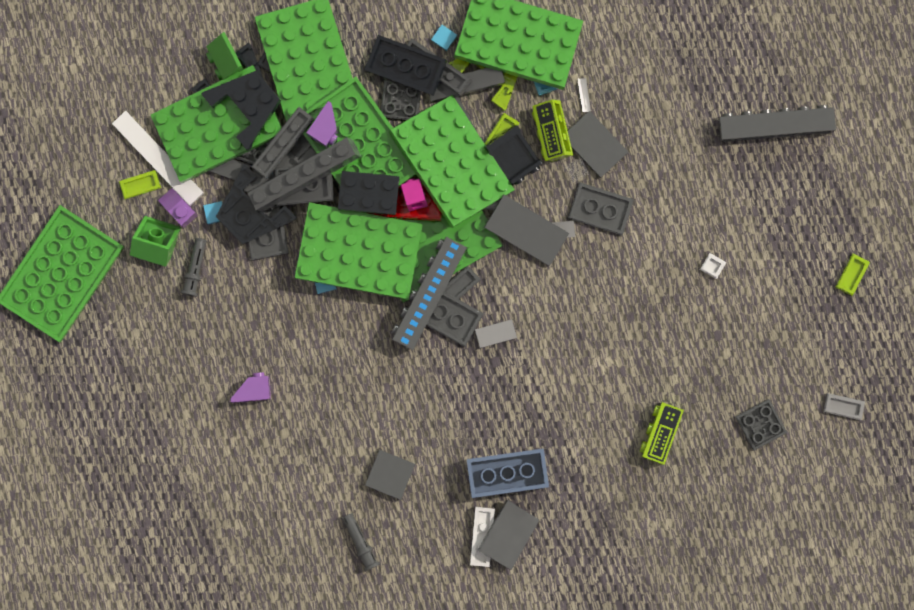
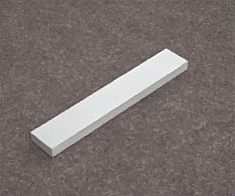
M127 111L112 123L190 206L204 194L191 179L184 183L179 181L167 153Z

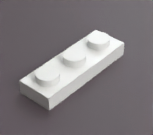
M475 507L470 565L490 567V558L479 552L478 548L494 522V508Z

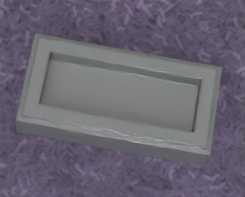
M512 319L475 329L480 348L517 338Z
M827 393L823 412L862 420L865 401Z

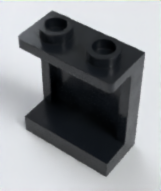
M518 125L511 126L484 146L487 152L494 157L511 185L521 183L525 180L524 176L529 172L530 174L535 173L540 169L539 165L543 163L538 159L521 134Z

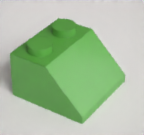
M225 32L221 33L206 46L209 51L206 55L210 63H215L217 69L214 71L219 80H224L244 70Z
M144 216L132 237L130 256L166 267L172 257L181 227Z

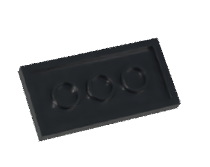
M378 35L364 70L434 96L447 60Z

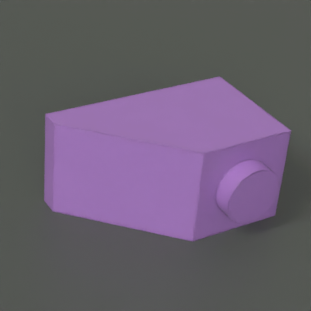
M329 101L306 132L310 138L325 148H328L329 145H334L338 138L333 107Z
M173 188L158 200L183 228L198 216Z
M253 373V377H248L231 397V403L270 400L269 376H265L264 373Z

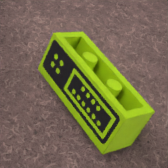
M552 99L533 105L532 116L537 125V137L541 142V154L545 161L553 162L573 156L561 101Z
M663 402L659 406H655L652 416H655L653 424L649 423L646 434H648L647 441L642 442L639 450L642 453L641 457L662 465L665 464L684 410Z

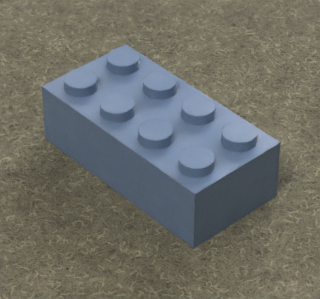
M544 448L466 459L472 498L549 487Z

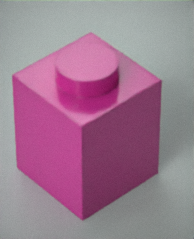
M410 179L401 184L409 212L428 206L420 179Z

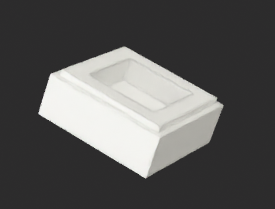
M709 253L700 270L717 279L726 262Z

